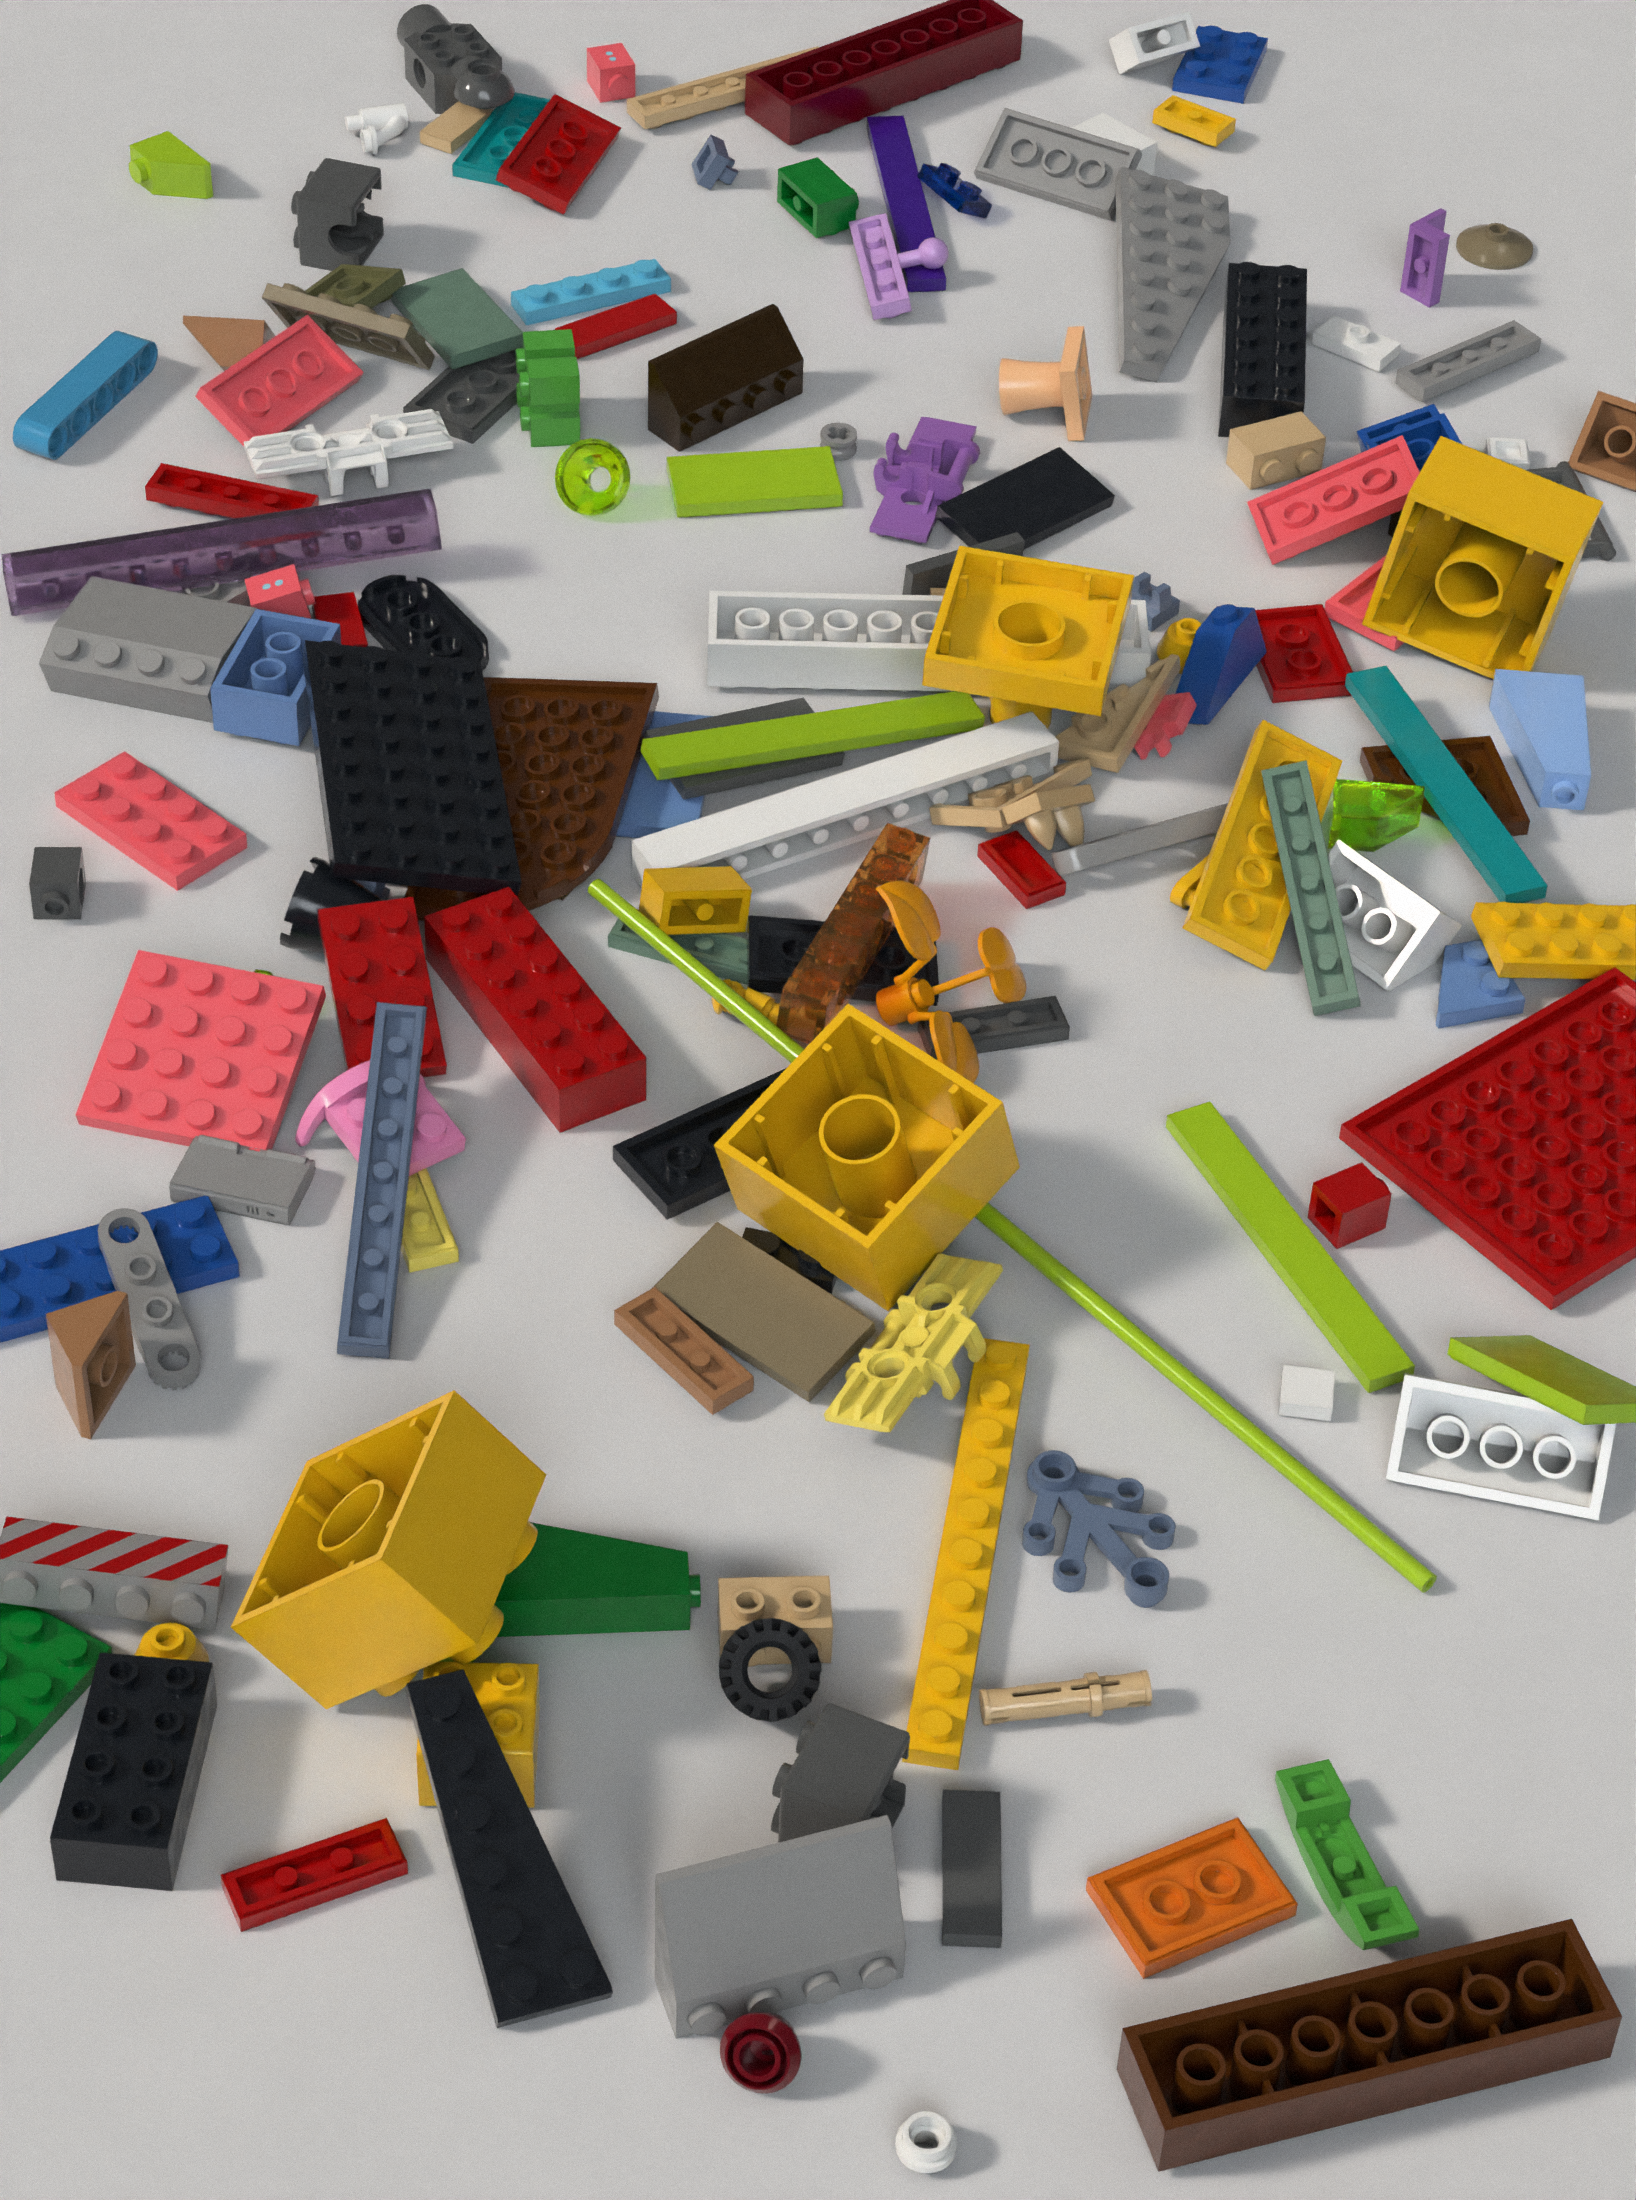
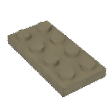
M270 283L266 285L262 299L287 328L308 314L337 344L430 370L435 355L426 345L425 338L419 335L412 327L413 323L409 319L397 314H391L389 318L377 315L375 310L362 304H355L354 308L343 305L335 297L320 293L318 297L306 294L303 289L289 283H284L283 287Z

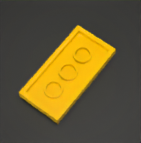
M1509 902L1475 903L1471 919L1498 978L1595 979L1616 967L1630 979L1636 980V905L1634 904L1624 906L1596 905L1591 903L1583 905L1552 904L1547 902L1540 904Z

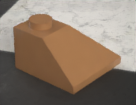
M183 315L184 326L224 371L275 337V334L265 320Z

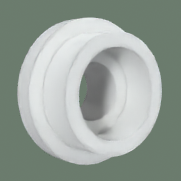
M930 2111L918 2112L910 2116L899 2127L896 2134L895 2149L900 2161L909 2169L920 2173H935L945 2169L955 2158L957 2136L949 2122L940 2114ZM927 2142L934 2145L935 2148L924 2149L917 2145Z

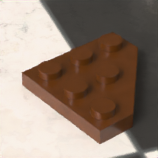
M1491 736L1441 740L1510 835H1528L1530 819ZM1388 745L1361 748L1360 764L1372 790L1440 819Z

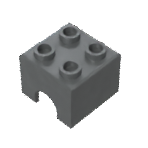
M325 158L315 172H309L306 185L301 191L294 193L291 203V211L294 215H297L298 223L294 232L293 244L295 248L299 249L301 265L333 271L341 264L364 265L384 236L383 218L363 211L365 206L362 203L365 197L369 200L372 199V188L382 189L380 168Z
M827 1704L816 1723L808 1720L803 1726L796 1746V1753L799 1755L794 1764L783 1763L775 1778L772 1795L780 1798V1802L772 1818L771 1831L779 1834L778 1843L888 1815L893 1828L905 1805L906 1785L893 1780V1773L901 1758L908 1759L909 1733L834 1704Z

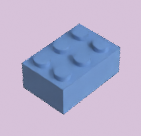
M255 609L210 687L214 730L237 736H247L274 741L280 744L300 746L311 725L302 660L305 640L316 642L333 641L341 644L340 624Z

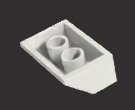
M1338 840L1328 853V859L1352 966L1390 992L1434 965L1444 952L1445 946L1449 945L1462 925L1364 855ZM1290 911L1288 919L1294 923L1292 912Z

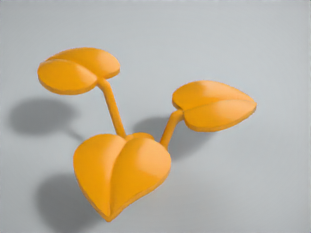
M893 881L880 885L875 890L879 892L887 903L904 946L918 960L903 974L894 977V985L877 992L876 1005L879 1014L885 1023L890 1026L907 1020L911 1025L920 1021H929L937 1060L974 1083L979 1074V1060L968 1030L962 1023L953 1022L949 1012L941 1010L928 1012V1010L934 1004L935 995L989 976L992 990L999 1001L1011 1003L1022 1000L1026 993V980L1020 966L1015 963L1014 950L1007 937L995 927L984 929L979 933L978 950L986 968L931 987L925 979L918 980L913 976L937 954L934 941L939 939L941 929L934 906L919 887L909 882Z

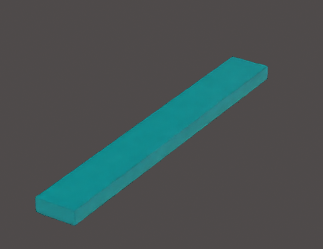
M1382 666L1346 674L1345 687L1498 900L1500 902L1524 903L1545 898L1548 885L1389 668Z

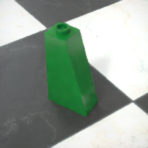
M532 1523L538 1531L536 1542L525 1560L511 1573L506 1575L494 1604L504 1614L503 1625L497 1637L690 1630V1608L701 1607L700 1574H689L688 1552Z

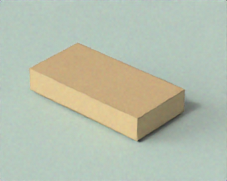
M458 101L420 131V143L452 154L477 133L493 112V109H478Z

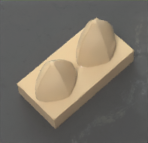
M1090 784L1036 792L1002 807L1007 825L1024 822L1033 838L1049 851L1052 850L1055 841L1056 829L1070 847L1084 843L1085 829L1081 807L1096 800Z

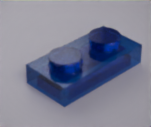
M923 163L917 175L922 182L959 213L987 218L992 204L981 196L982 190L978 186L968 181H963L959 178L961 172L948 164L940 163L939 167Z

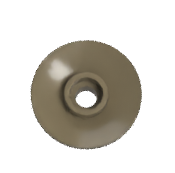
M1501 223L1469 227L1459 234L1456 242V249L1462 258L1476 266L1487 269L1507 270L1520 267L1531 259L1533 253L1532 242L1527 236Z

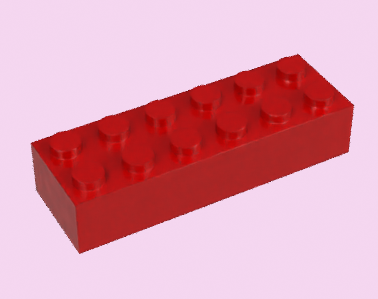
M510 887L424 916L426 960L559 1133L646 1100V1056Z

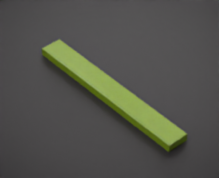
M953 691L647 738L642 740L641 753L657 781L969 732L982 728L985 716L970 694Z
M1209 1101L1167 1115V1130L1367 1393L1403 1382L1405 1373L1414 1374V1363L1213 1104Z

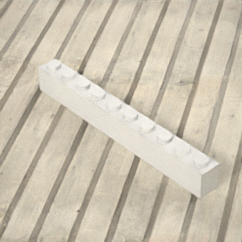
M1031 711L632 840V877L642 889L644 869L732 866L744 880L931 818L929 807L938 803L967 806L969 805V793L988 789L997 784L1026 775L1032 776L1033 784L1041 782L1054 775L1053 767L1057 766L1059 741Z

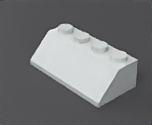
M1405 1373L1386 1480L1599 1521L1616 1424L1582 1425L1524 1395Z

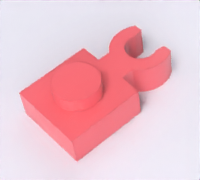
M1190 692L1165 695L1134 746L1141 760L1146 759L1148 753L1153 748H1156L1160 757H1165L1172 748L1170 738L1183 735L1197 706Z

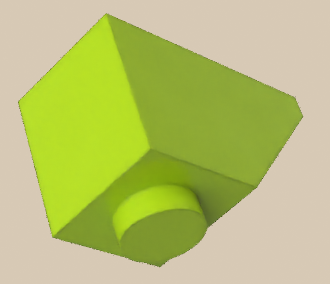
M166 131L129 145L131 157L129 162L130 175L136 183L143 186L153 195L199 199L213 197L211 163L171 132Z

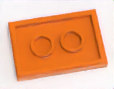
M1238 1817L1088 1877L1086 1883L1088 1895L1143 1979L1296 1916L1298 1906L1292 1894Z

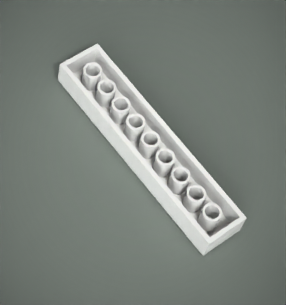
M709 591L707 686L724 688L764 687L768 689L810 688L812 690L854 689L857 691L953 692L951 690L922 686L924 657L943 596ZM1131 600L1107 694L1123 683L1130 688L1147 677L1146 668L1150 666L1151 649L1145 600Z

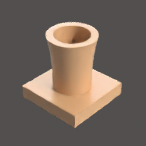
M1084 326L1068 327L1061 362L1001 359L999 367V396L1003 415L1033 409L1063 407L1068 441L1084 440L1093 396Z

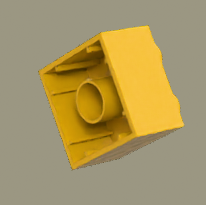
M1440 436L1408 493L1362 625L1390 637L1392 635L1396 636L1399 641L1491 679H1494L1495 669L1532 672L1552 633L1604 502Z
M847 1004L714 1144L739 1211L798 1251L800 1249L820 1262L823 1268L887 1311L897 1303L899 1297L904 1295L928 1269L936 1256L949 1246L1020 1168L1004 1104L1001 1100L850 1004Z
M455 1390L328 1450L306 1462L231 1628L325 1709L373 1689L381 1696H391L403 1689L420 1669L448 1657L462 1665L467 1664L479 1657L493 1643L501 1630L504 1614L494 1604L506 1575L511 1573L525 1560L536 1542L537 1528L528 1519L546 1474Z

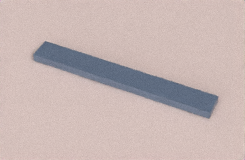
M377 1002L337 1342V1354L387 1359L390 1357L427 1007Z

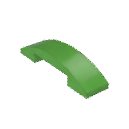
M1322 1760L1276 1771L1275 1781L1299 1852L1321 1898L1344 1933L1362 1950L1417 1938L1419 1936V1928L1397 1886L1386 1887L1349 1817L1351 1799L1330 1760Z

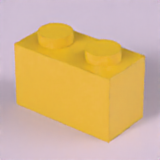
M732 866L644 869L639 911L667 935L746 932L752 889Z

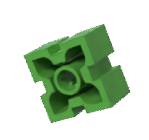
M572 329L523 332V348L515 350L516 370L519 373V383H516L517 406L520 408L521 431H529L531 447L580 445V375L577 357H575Z

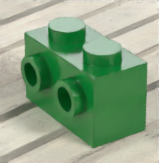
M818 157L778 168L777 202L815 238L835 235L840 231L849 229V222L856 220V210L859 207L857 193Z

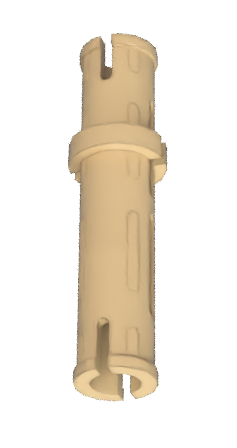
M1147 1670L1098 1676L1097 1672L1084 1673L1083 1678L1069 1681L979 1690V1705L984 1726L1008 1721L1031 1720L1067 1714L1088 1713L1089 1717L1102 1716L1103 1711L1152 1705V1690Z

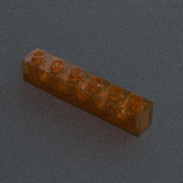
M890 823L885 825L782 989L776 1026L789 1037L809 1045L848 1004L895 926L887 903L875 889L880 885L893 881H905L919 887L923 881L931 838Z

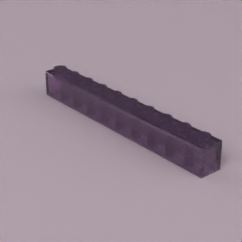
M423 489L1 555L11 616L68 608L91 576L166 591H178L187 588L215 585V583L223 584L242 581L295 564L297 572L441 550L442 545L437 509L431 489Z

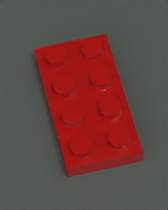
M554 94L501 165L495 180L508 186L515 192L522 193L542 203L546 208L556 210L564 215L618 139L621 127Z
M406 897L318 909L319 929L346 1071L370 1060L377 1002L427 1007L420 1074L423 1077L446 1074L447 1064L414 898Z

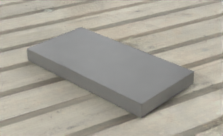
M1004 108L974 174L976 179L1112 221L1116 213L1115 178L1120 167L1136 170L1142 158V153L1140 149Z

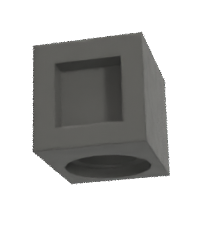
M82 847L34 848L29 881L34 919H81L86 888Z

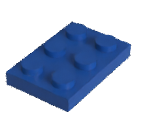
M1212 25L1198 26L1196 34L1200 47L1185 53L1173 78L1172 91L1243 104L1267 52L1268 38L1258 37L1252 32L1236 33L1225 31L1220 27Z

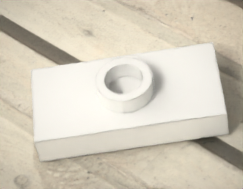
M1335 315L1317 328L1312 336L1313 345L1376 372H1380L1400 355V342L1373 332L1364 325L1354 324Z

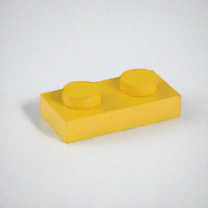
M1172 95L1154 109L1152 123L1166 128L1171 133L1183 134L1198 140L1203 145L1216 147L1235 132L1236 119Z

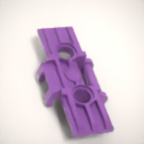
M921 417L906 450H903L898 444L899 435L894 432L891 433L885 446L887 460L879 458L873 471L876 490L884 498L870 525V532L883 537L884 535L892 536L899 540H913L919 544L927 543L938 519L935 517L937 506L963 493L964 487L962 483L970 465L976 463L979 458L980 448L973 442L977 426ZM905 502H918V503H922V504H919V505H909V504H906Z

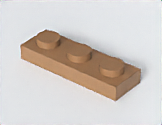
M656 1287L614 1310V1325L712 1415L753 1391L754 1376Z

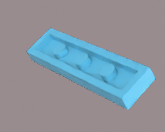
M656 259L639 260L634 264L604 268L599 272L578 277L569 276L560 281L543 285H530L525 289L512 291L511 306L527 326L634 301L654 293L657 295L671 292V278Z

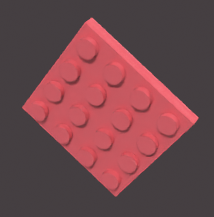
M138 950L75 1114L79 1125L184 1146H190L196 1136L205 1135L238 1142L240 1145L248 1146L249 1150L260 1152V1149H272L326 998L324 986Z

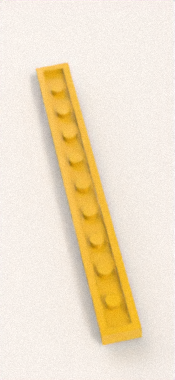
M984 1338L986 1352L979 1362H974L906 1730L910 1735L908 1759L902 1758V1762L952 1770H958L1030 1348L1029 1344Z

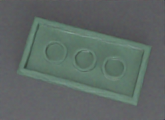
M463 268L402 286L392 294L391 300L395 307L405 318L413 323V327L425 338L451 369H457L514 351L517 348H523V332Z

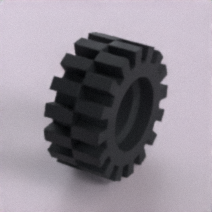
M757 1619L741 1626L727 1640L719 1659V1679L726 1697L736 1709L756 1720L773 1722L796 1715L812 1701L811 1699L820 1684L819 1680L822 1669L815 1644L801 1628L781 1619ZM765 1647L781 1649L788 1655L792 1664V1675L789 1682L782 1689L774 1692H764L757 1689L748 1677L747 1668L750 1658L756 1651Z

